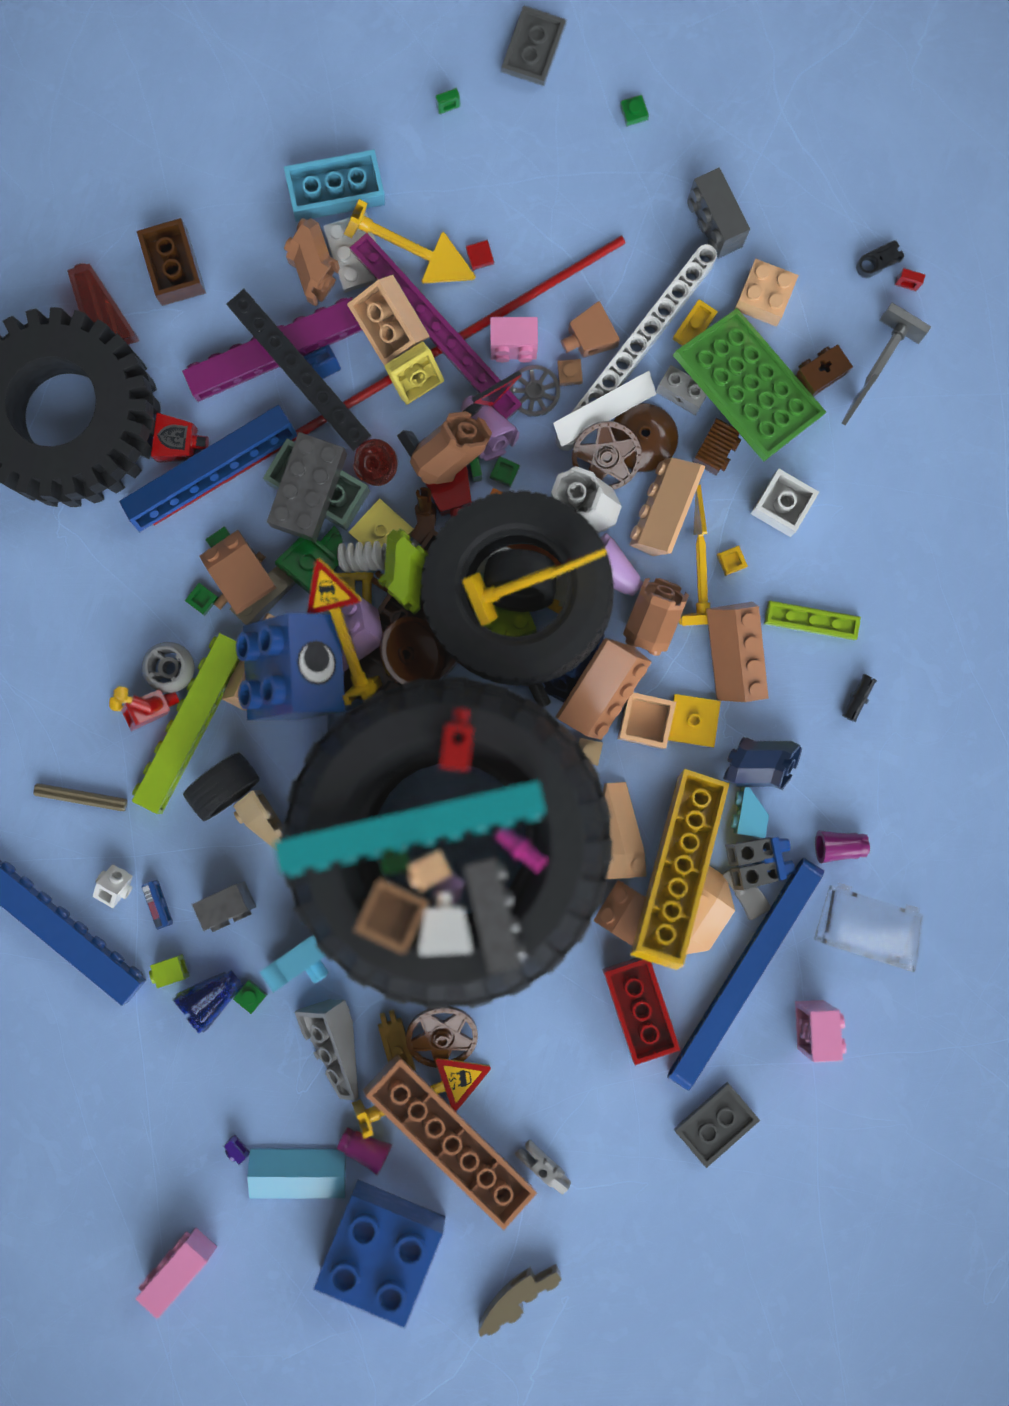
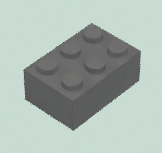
M720 167L695 178L687 203L692 213L695 212L698 218L697 223L702 233L705 232L708 238L707 243L716 249L717 258L719 259L743 247L750 227Z

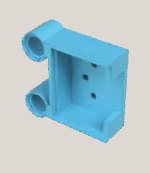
M313 935L259 972L273 993L304 971L307 972L313 983H317L327 976L329 972L321 961L325 955L316 947L317 942Z

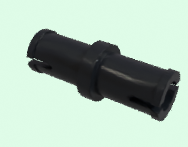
M866 674L862 675L855 692H852L850 695L851 700L844 714H842L844 718L853 722L857 721L864 704L869 702L867 698L877 682L876 679H871L872 677Z

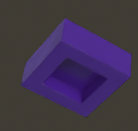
M236 1135L230 1138L223 1146L226 1149L225 1154L232 1162L236 1161L238 1165L250 1154V1151Z

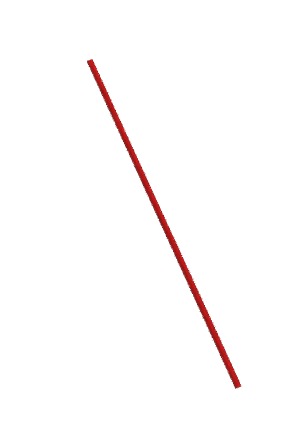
M623 236L612 240L460 331L458 334L464 340L489 326L490 317H504L625 244ZM437 346L430 349L434 358L442 354ZM389 375L343 401V403L350 409L392 384ZM320 415L295 431L297 434L300 432L307 435L327 423V421ZM281 447L264 456L263 458L246 467L245 469L241 470L240 472L223 481L222 483L218 484L217 486L213 487L212 489L195 498L194 500L190 501L189 503L172 512L171 514L167 515L166 517L154 523L153 525L155 526L156 524L160 523L161 521L165 520L166 518L170 517L171 515L175 514L176 512L180 511L181 509L185 508L186 506L190 505L191 503L195 502L196 500L200 499L201 497L205 496L211 491L217 489L218 487L222 486L223 484L227 483L228 481L232 480L233 478L237 477L238 475L242 474L243 472L247 471L248 469L252 468L253 466L257 465L258 463L277 453L278 451H280Z

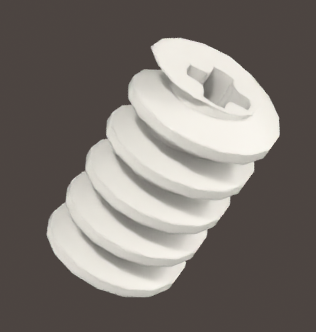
M369 541L365 542L364 547L361 542H357L356 547L353 543H348L347 549L344 543L339 544L338 563L344 572L385 570L386 543L382 547L379 541H374L373 547Z

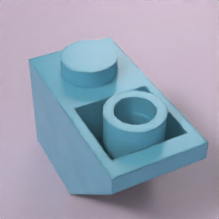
M741 787V790L737 791L735 796V805H738L737 813L733 814L731 820V828H734L733 833L765 839L769 814L749 787Z

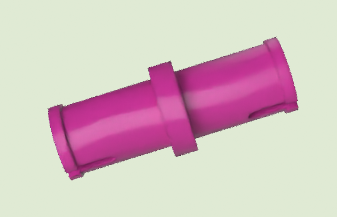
M502 828L497 833L495 840L509 849L513 857L523 860L535 872H538L546 863L547 858L530 847V842L526 839H520L508 828Z

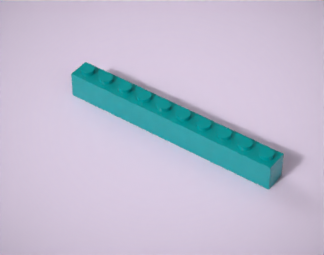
M536 781L273 842L279 872L280 874L288 873L290 878L305 874L304 869L314 867L316 872L331 868L330 863L335 861H341V865L357 862V856L367 854L368 859L384 856L383 850L393 848L394 853L410 850L409 844L420 842V846L424 847L437 844L436 838L446 836L447 841L463 838L462 832L473 830V835L489 832L488 826L499 824L500 829L515 826V820L525 818L526 823L541 820V814L546 813L540 783Z

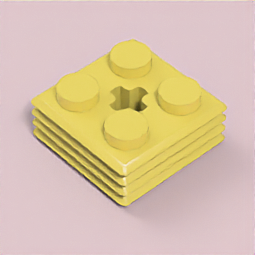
M424 342L413 346L385 365V369L396 391L406 405L444 382L433 354Z

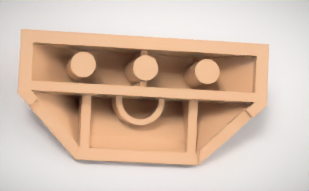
M711 866L708 867L687 954L709 951L735 912L727 880L723 877V874Z

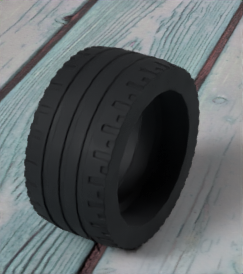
M524 549L503 550L492 554L488 558L483 582L486 589L492 586L496 588L545 568L556 567L553 560L538 552ZM557 575L501 596L499 600L492 603L496 607L516 612L543 610L550 606L554 600Z
M239 752L222 760L201 775L183 792V796L190 807L193 808V811L197 813V816L202 821H206L236 802L259 782L260 778L246 758Z

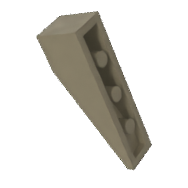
M277 566L268 573L277 587L239 614H236L232 607L230 608L245 625L258 622L296 584Z

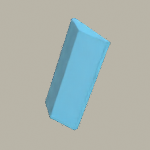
M251 1148L247 1177L249 1198L345 1199L346 1155L337 1149Z

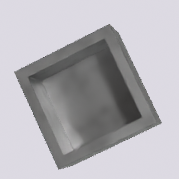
M245 881L192 904L203 931L210 928L212 932L230 925L229 919L231 918L236 922L251 915L250 910L256 907Z

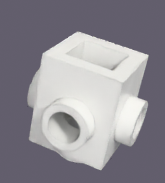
M112 864L107 871L103 870L97 877L93 897L114 908L121 898L126 899L132 890L130 884L133 876L126 870Z

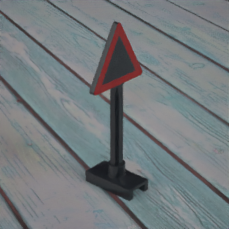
M520 371L472 398L474 403L462 412L471 413L472 417L484 405H495L522 376ZM403 430L397 437L409 456L412 457L420 442L413 431Z

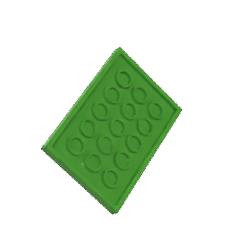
M738 308L680 347L673 354L674 358L763 462L826 413L825 409Z

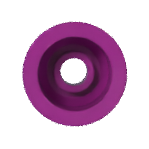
M819 830L815 837L817 860L822 864L837 860L867 857L870 853L869 838L866 834L834 833Z
M347 1127L339 1141L337 1150L345 1153L344 1155L362 1164L378 1176L392 1144L370 1136L364 1138L362 1132L354 1131Z

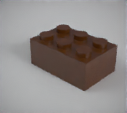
M181 218L137 231L153 290L162 306L206 293L189 233Z

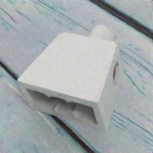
M436 893V908L425 909L419 947L420 956L472 954L464 909L461 907L452 908V893Z

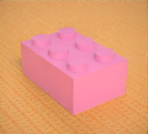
M824 1000L795 1001L797 1049L812 1062L843 1061V1054L846 1053L845 1039L842 1038L841 1029H844L845 1026L844 1015L840 1013L839 1009Z
M197 1227L191 1234L186 1231L172 1250L170 1249L157 1267L148 1274L138 1287L141 1292L136 1300L158 1319L204 1267L217 1246Z

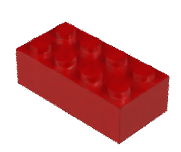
M637 957L602 969L634 1065L680 1051L652 963Z

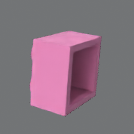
M490 317L491 360H496L499 363L519 360V362L526 363L531 362L532 359H537L538 317Z

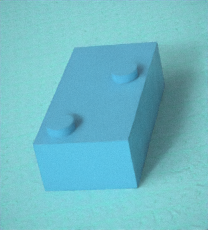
M375 149L284 166L296 222L302 218L308 220L310 218L314 219L353 211L359 199L368 203L366 208L385 205V194Z

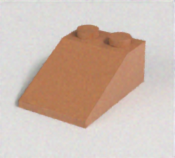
M239 530L227 536L199 556L236 614H239L277 588Z
M618 880L593 921L632 946L645 896Z

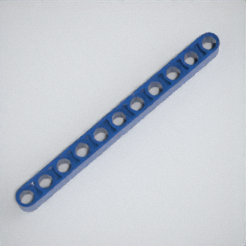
M802 858L795 867L796 872L788 878L770 910L765 915L670 1068L667 1078L687 1091L695 1084L822 879L824 870L806 858Z

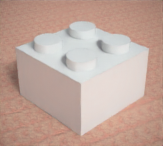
M778 469L756 503L751 515L791 537L798 530L819 491Z

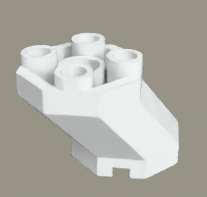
M577 466L569 471L558 474L551 492L552 497L561 500L564 504L567 503L576 509V512L581 513L597 533L615 526L622 507L613 488L597 478L594 472Z

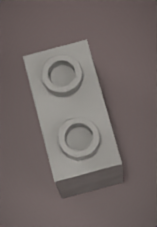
M672 365L668 368L656 391L659 395L693 415L697 414L707 397L691 376Z

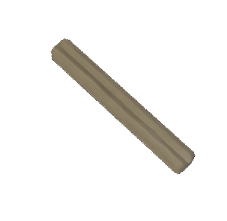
M37 783L33 794L39 797L111 810L125 811L127 807V799L51 785Z

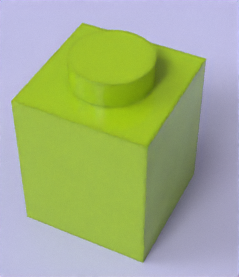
M183 954L150 965L149 976L151 982L156 984L157 989L190 977Z

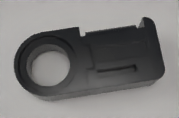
M895 240L863 255L856 265L857 273L861 277L869 278L896 262L900 263L904 258L903 251H898V242ZM866 260L871 261L874 269L872 271L864 270L862 262Z

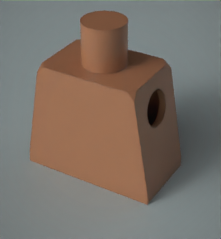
M598 301L569 323L568 330L571 335L561 340L566 353L578 348L582 357H588L617 348L620 338L602 304Z

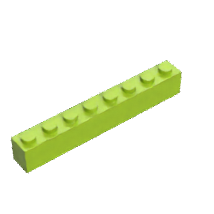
M221 633L217 637L214 636L209 644V649L211 650L208 656L203 657L198 665V670L200 671L197 677L192 678L188 684L187 690L189 692L186 698L181 699L176 708L178 713L175 719H171L165 729L167 734L164 740H160L154 750L156 755L153 761L147 763L143 771L145 776L142 782L137 783L133 789L132 795L134 797L132 802L155 814H163L222 700L230 677L240 661L236 652L237 641Z

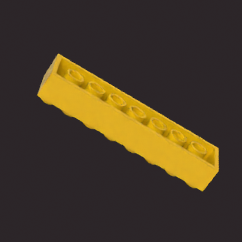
M684 769L678 776L630 955L674 970L684 965L730 783Z

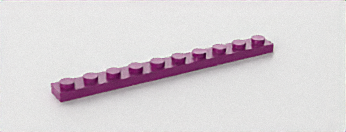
M368 233L364 234L350 247V251L376 280L390 275L395 277L429 334V339L478 393L501 381ZM508 390L491 407L505 419H508L522 407V403Z

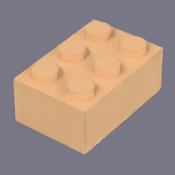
M393 275L378 279L347 304L383 365H386L392 359L397 358L413 346L430 337Z

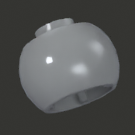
M163 642L151 647L142 662V673L146 682L153 689H160L162 693H174L184 689L192 680L195 671L194 661L189 651L180 644L173 642ZM177 653L176 659L166 657L165 654ZM160 659L161 661L158 664V672L156 673V664ZM174 663L176 670L173 674L168 675L166 671L167 666ZM162 678L172 680L171 682L167 683L160 682Z

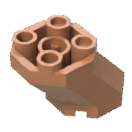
M302 218L297 225V232L293 238L290 237L286 241L284 250L287 251L286 258L288 263L297 269L307 301L317 306V300L324 301L334 286L336 279L332 276L334 272H339L340 267L338 261L329 255L319 223L312 218L309 220Z
M466 411L449 413L446 421L423 439L412 454L410 463L417 476H420L421 480L426 484L452 482L460 470L484 452L492 435L484 419L479 417L477 420L470 418L472 414Z
M645 578L623 635L626 637L625 642L628 645L643 648L650 654L659 656L662 651L668 650L689 594L686 592L684 595L681 594L682 588L667 580L655 578L654 582H649L650 578Z

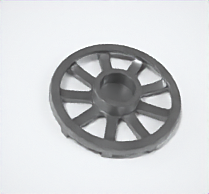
M526 366L519 371L523 373L529 370L531 381L527 382L520 377L518 380L525 385V388H513L512 385L509 390L512 393H525V396L519 400L521 403L530 399L529 409L525 410L521 407L518 411L530 417L546 415L558 403L560 397L559 381L552 371L543 366ZM534 369L544 371L539 381L535 380ZM547 374H549L553 378L554 383L543 386L542 382ZM556 387V396L544 392L547 389ZM544 397L553 402L546 408L541 398ZM534 401H538L542 408L541 411H532Z

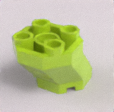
M401 528L398 531L393 529L387 535L385 572L378 582L382 587L385 586L388 589L387 592L407 611L410 610V613L415 615L421 609V578L424 571L425 558L428 554L419 545L414 547L409 535Z

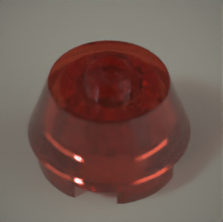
M370 439L363 442L357 448L353 468L358 478L365 483L373 486L385 485L392 480L397 471L398 456L395 450L385 441Z

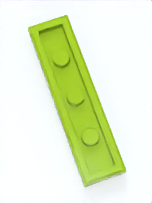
M769 600L764 624L857 640L861 617Z

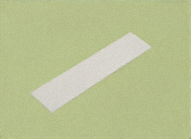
M650 371L643 373L554 422L553 425L561 447L577 439L587 427L598 422L609 421L655 396L656 391Z

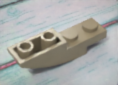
M555 1264L537 1275L529 1267L508 1282L485 1310L479 1322L478 1333L480 1337L485 1334L492 1335L496 1333L500 1326L507 1322L513 1323L517 1321L521 1314L524 1313L522 1302H531L537 1298L538 1293L545 1289L550 1291L556 1288L559 1282L562 1281L558 1266Z

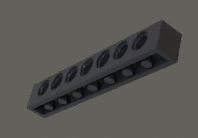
M242 289L226 304L353 452L357 451L371 438V434L245 289Z

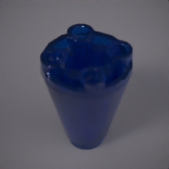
M230 970L228 973L223 972L178 992L172 1000L184 1015L190 1014L186 1019L199 1034L210 1028L238 993V988L242 986V983L234 972Z

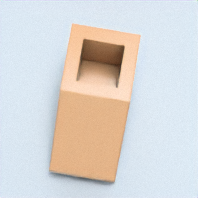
M441 849L409 865L411 871L407 872L412 886H418L420 891L452 874Z

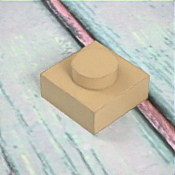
M580 738L578 744L593 765L598 766L603 743Z

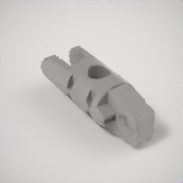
M528 1140L525 1143V1147L529 1153L521 1148L515 1153L516 1157L545 1184L553 1187L563 1195L569 1189L571 1181L551 1158L531 1140Z

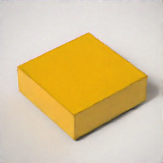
M739 545L717 554L725 576L748 567Z

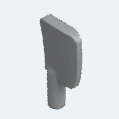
M730 870L723 873V877L735 892V896L741 903L749 920H753L770 910V904L757 887L746 890H734Z

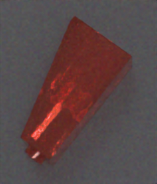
M82 263L67 270L79 311L85 313L94 323L99 319L107 324L127 344L138 342L137 334L90 264Z

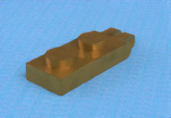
M394 1009L389 1011L390 1021H387L385 1012L380 1013L382 1023L378 1024V1029L388 1063L398 1054L416 1072L413 1057L407 1048L406 1032L401 1017L396 1018Z

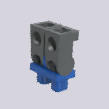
M768 837L725 845L729 866H740L755 862L752 865L730 869L734 890H746L785 880L788 875L796 872L792 860L783 861L782 852H787L791 849L789 839Z

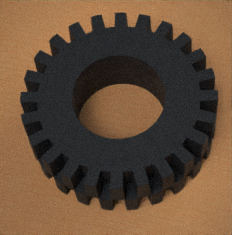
M50 307V316L47 318L39 310L31 309L25 311L28 321L25 325L14 316L3 320L8 334L4 337L0 336V483L32 501L37 499L46 505L58 507V502H62L69 507H81V499L84 498L92 503L105 500L102 491L105 489H109L116 494L122 491L125 486L120 479L126 473L133 478H136L142 470L135 464L140 455L150 459L152 447L148 444L147 440L149 436H154L156 421L153 419V414L161 413L160 403L152 394L157 388L154 380L145 371L147 370L146 365L119 334H115L107 324L99 319L94 323L85 313L74 310L73 316L70 317L62 308ZM61 374H79L90 378L95 391L96 405L94 415L88 427L81 435L66 444L58 446L35 444L26 426V409L34 391L46 380Z

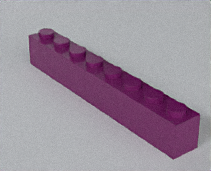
M353 297L348 299L341 298L330 307L318 308L314 311V314L307 317H297L293 320V323L286 326H277L302 356L363 331L347 305L353 300ZM252 337L249 342L235 344L224 353L212 354L208 357V360L201 363H191L182 372L193 397L197 402H200L280 366L260 343Z

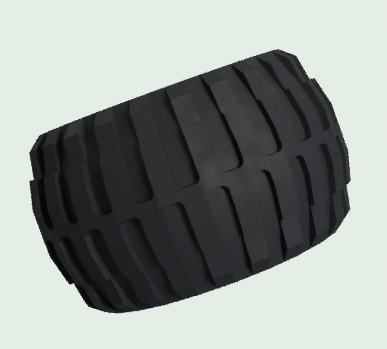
M445 677V679L421 678L403 683L402 686L380 690L363 700L364 703L351 711L344 712L330 726V730L317 743L314 742L304 759L305 765L296 780L292 781L287 800L289 808L286 819L282 822V840L378 818L379 811L389 793L403 779L420 769L441 764L446 724H452L454 708L470 710L468 727H473L469 766L479 768L495 777L505 788L539 781L546 813L541 814V820L526 823L525 818L523 820L526 827V840L530 842L529 846L547 858V861L538 872H535L533 868L523 861L518 875L508 888L513 899V906H509L511 916L517 917L520 932L516 933L518 944L523 943L526 959L522 960L523 965L520 967L489 974L475 912L465 914L472 954L420 956L419 947L424 913L404 954H400L353 932L376 882L379 879L387 882L379 869L377 858L368 859L367 854L357 856V862L341 865V861L331 862V868L315 872L314 867L305 868V874L289 878L288 873H284L287 887H291L295 901L293 909L303 926L309 928L317 942L316 947L330 961L334 960L345 970L347 978L363 987L369 986L385 995V999L404 1004L412 1002L424 1005L426 1009H449L450 1006H469L471 1009L492 1003V1000L507 995H512L513 997L530 987L533 981L546 973L551 974L565 959V955L578 942L582 941L591 925L590 921L595 911L602 904L607 885L606 878L610 862H612V840L610 837L611 814L606 797L603 795L599 774L590 759L584 754L576 740L577 738L563 724L557 722L546 711V708L528 698L521 697L509 690L508 687L492 683L486 684L467 679V677ZM460 731L454 732L453 742L457 744L462 743L463 733Z

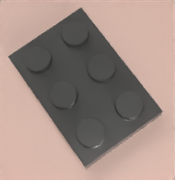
M523 5L501 67V72L544 86L566 26V19Z
M726 1082L675 1127L674 1131L707 1168L753 1128L760 1119L730 1084Z

